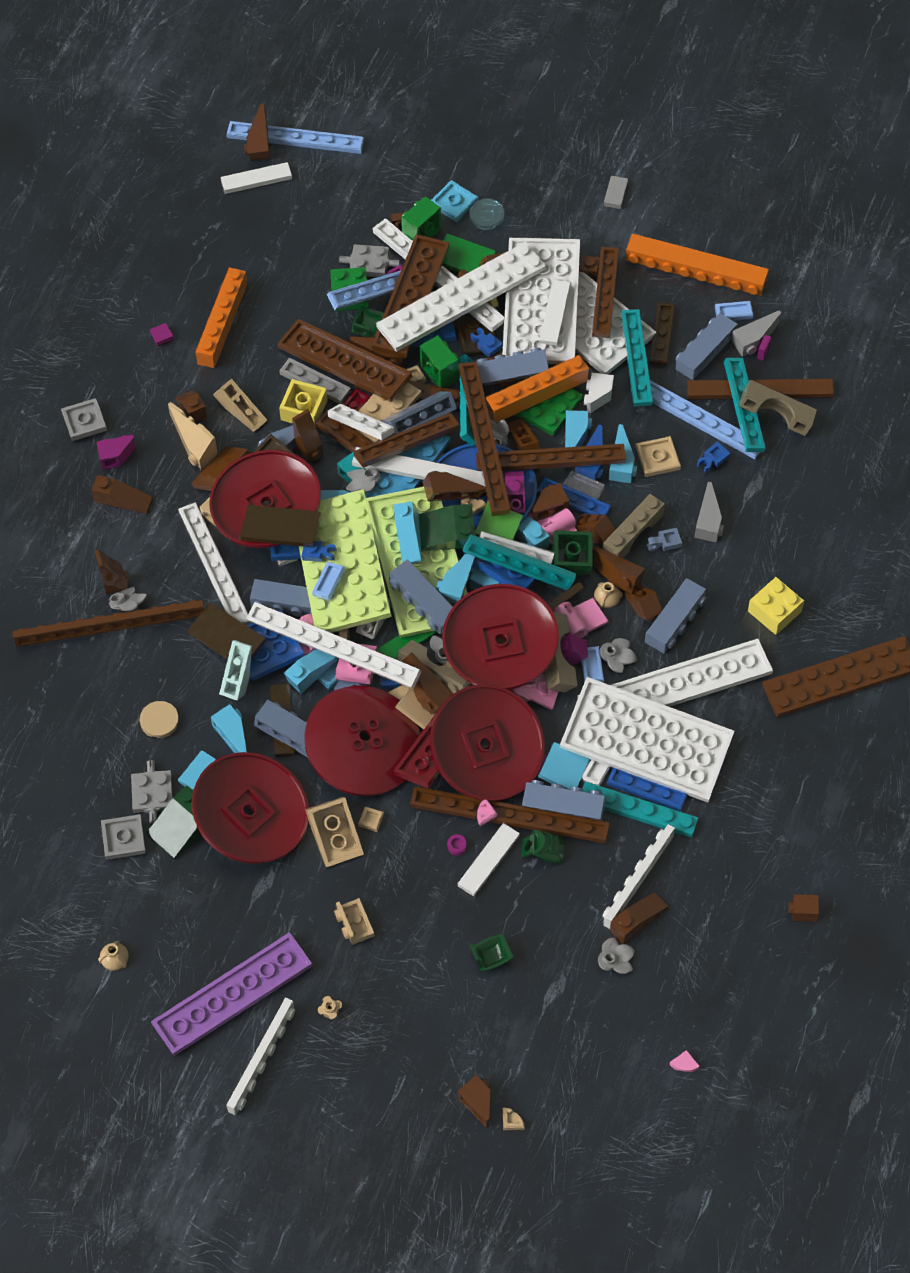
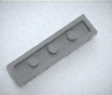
M291 358L280 369V375L290 380L294 379L326 388L327 398L338 404H342L351 393L350 387Z

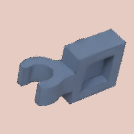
M677 528L659 531L658 537L648 538L649 543L647 547L649 551H654L661 546L663 551L682 547V541Z

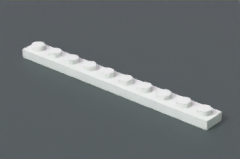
M387 219L373 227V233L406 260L413 241ZM442 266L435 285L441 288L458 278ZM487 302L469 312L491 332L504 323L505 317Z
M254 602L246 618L249 622L411 689H414L422 672L420 669Z

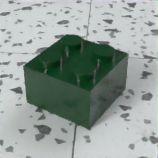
M555 530L552 539V552H554L552 565L574 572L576 575L590 576L592 570V532Z

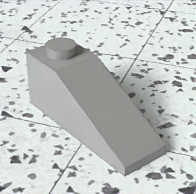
M780 310L733 331L731 342L742 357L755 353L759 349L764 336H770L780 323Z
M708 482L694 538L717 542L718 536H722L724 525H721L722 516L712 482Z

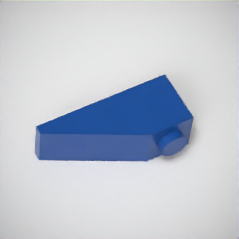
M598 425L587 446L603 445L602 425ZM603 465L575 466L574 476L595 484L598 478L601 479L605 469Z

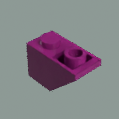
M123 435L118 438L104 439L97 442L102 470L120 467L136 448L133 435Z
M523 471L505 472V487L510 510L516 513H526Z
M572 634L561 639L560 648L562 655L570 665H575L588 658L587 642L585 639Z

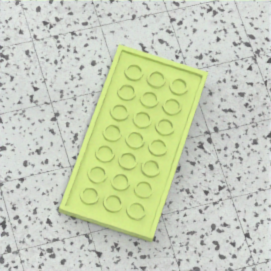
M424 487L364 498L400 638L434 631L429 627L428 621L416 613L415 607L403 599L402 593L398 589L395 590L389 583L390 572L402 564L395 524L394 504L412 501L417 507L419 514L443 508L442 501H427ZM455 549L421 551L422 562L413 563V565L436 589L438 581H442L444 574L458 562ZM466 587L464 589L462 597L467 595Z
M364 489L321 500L318 511L321 512L322 517L316 541L323 542L325 546L334 544L337 551H330L329 553L334 554L335 560H327L325 557H322L321 562L302 560L314 626L329 633L392 617L376 542L364 504V498H366ZM299 546L300 555H302L304 546ZM327 561L345 566L346 569L331 601L312 595V591Z

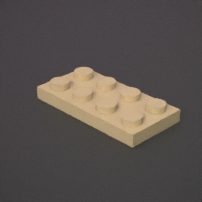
M407 383L392 402L373 394L358 412L381 421L412 406L422 395V392L415 386ZM353 428L372 443L380 441L378 438Z

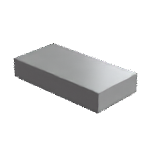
M611 176L604 206L621 209L628 178Z

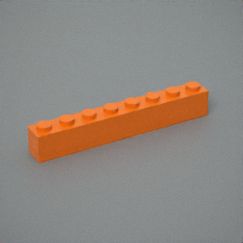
M633 233L626 248L625 260L631 263L714 283L718 286L729 287L753 295L761 296L767 281L769 270L767 268Z

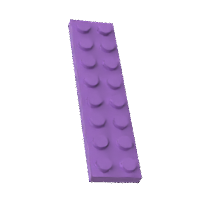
M289 932L158 1016L151 1023L170 1052L175 1056L311 968L312 963Z

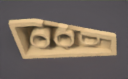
M170 402L168 404L170 416L187 451L188 459L193 466L197 465L202 470L218 455L215 437L200 423L196 425L191 416L187 418L180 408Z

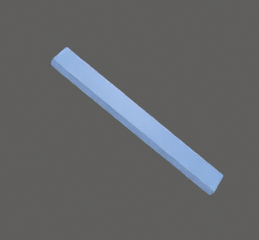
M230 121L227 138L247 140L246 137L252 123ZM268 126L269 143L357 154L362 153L364 137Z
M650 380L653 404L753 459H756L760 452L745 451L740 429Z

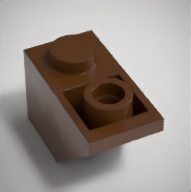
M583 514L579 516L575 526L577 531L592 532V542L595 544H603L616 530L606 515Z

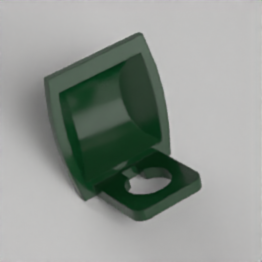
M361 306L353 321L351 333L375 338L378 330L376 323L382 320L384 313Z
M534 830L533 834L523 839L522 857L527 858L533 854L542 860L562 864L564 858V838L551 832ZM530 841L533 842L530 846V849L527 851L528 843Z
M503 933L489 937L475 946L472 943L469 944L481 972L499 967L514 958Z

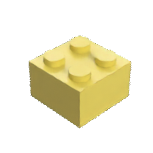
M292 379L279 408L281 420L293 423V417L308 409L315 424L321 417L327 403L326 388Z
M775 577L750 599L748 612L777 635L802 612L804 600Z

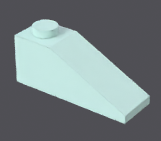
M236 640L232 641L220 695L234 700H238L245 695L250 677L251 645Z

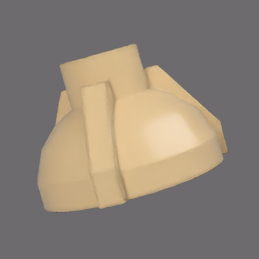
M610 582L599 583L594 592L595 602L600 608H612L622 598V592Z
M115 941L114 943L107 944L101 950L98 960L106 969L115 971L127 966L129 954L127 948L120 944V941ZM112 949L116 950L114 953H109Z

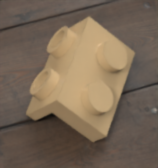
M359 898L343 905L340 902L336 903L337 910L334 911L338 922L342 921L344 925L341 928L345 939H350L352 945L375 936Z

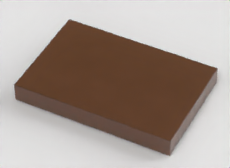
M225 446L191 484L196 489L211 491L221 472L235 460L250 454L249 450Z

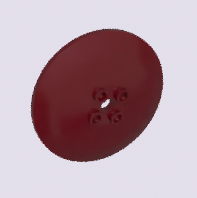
M280 450L253 452L232 462L218 476L210 494V513L218 530L226 538L239 545L252 548L277 546L280 544L240 540L247 506H263V502L269 500L272 502L266 507L318 511L321 502L320 483L313 468L299 456Z
M493 584L473 590L453 606L444 623L442 642L449 664L461 678L473 685L489 684L510 690L534 681L546 671L557 652L559 629L553 611L539 595L517 585ZM503 637L506 639V642L498 644L496 640Z
M480 684L457 691L438 709L430 732L431 752L439 772L453 788L473 799L499 801L515 796L525 789L526 782L531 783L535 779L543 762L545 749L544 735L537 716L521 697L503 687ZM481 740H486L489 743V749L481 747Z
M349 686L331 692L314 707L305 727V749L311 765L329 785L352 795L376 796L390 792L406 781L395 776L394 769L419 737V727L414 721L395 708L400 700L390 693L370 686ZM366 733L370 739L364 741L360 738L359 734Z
M239 752L220 757L203 770L193 789L191 804L196 826L204 839L215 850L233 860L250 864H262L278 860L286 856L298 845L306 831L308 817L305 809L309 807L301 784L285 766L267 756L257 753ZM243 808H250L253 815L245 814Z

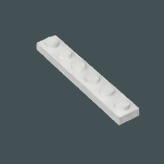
M668 824L664 830L661 829L656 836L657 841L654 845L650 844L645 852L646 857L644 860L640 859L635 867L636 872L633 876H628L624 883L625 888L623 891L619 890L613 899L614 904L612 907L608 906L604 911L603 925L610 929L611 921L623 912L674 837V827Z
M285 997L226 1105L229 1113L236 1115L238 1110L244 1108L246 1103L245 1097L248 1092L253 1091L257 1075L263 1073L268 1055L272 1056L276 1048L275 1043L277 1039L281 1038L285 1032L286 1027L284 1026L286 1022L290 1021L294 1016L295 1009L292 1000Z

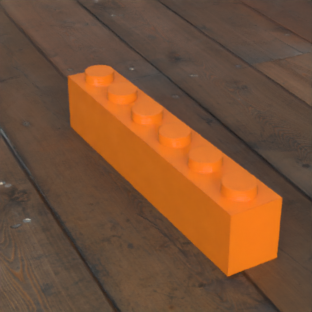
M234 268L228 269L195 352L198 365L215 368L248 284L246 271Z
M578 355L486 397L485 400L490 419L497 423L586 382L589 367Z

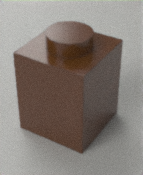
M794 894L792 902L788 904V913L792 914V921L817 922L819 915L818 895Z

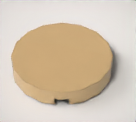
M156 701L148 704L140 714L142 730L150 737L164 738L170 736L175 732L179 723L176 708L165 701Z

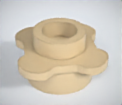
M325 996L323 1004L318 1007V1013L329 1019H335L338 1009L342 1008V1003L332 1000L330 996Z

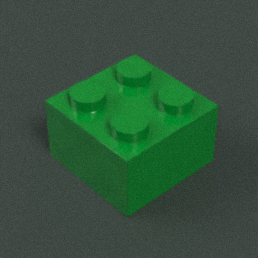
M426 196L417 201L401 217L402 233L412 241L416 234L432 238L441 230V207Z
M366 267L330 270L332 291L367 281ZM368 300L338 310L333 308V311L357 310L361 306L369 308Z
M437 335L420 345L421 368L436 386L447 388L459 381V358L456 353L451 352L445 340L442 341Z

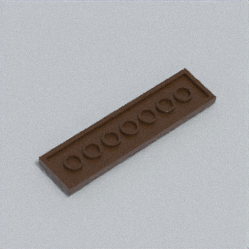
M415 235L382 320L432 293L448 252L449 242ZM377 330L372 343V349L407 358L412 344L396 352L382 333Z
M300 319L293 324L277 343L279 349L389 402L394 400L413 377L410 371Z
M903 636L763 681L762 687L778 718L910 675V645L906 637Z

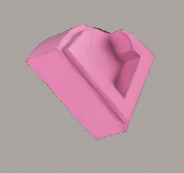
M483 800L477 811V820L480 826L497 817L496 811L488 800Z
M687 1050L670 1062V1066L675 1070L694 1072L699 1069V1065Z

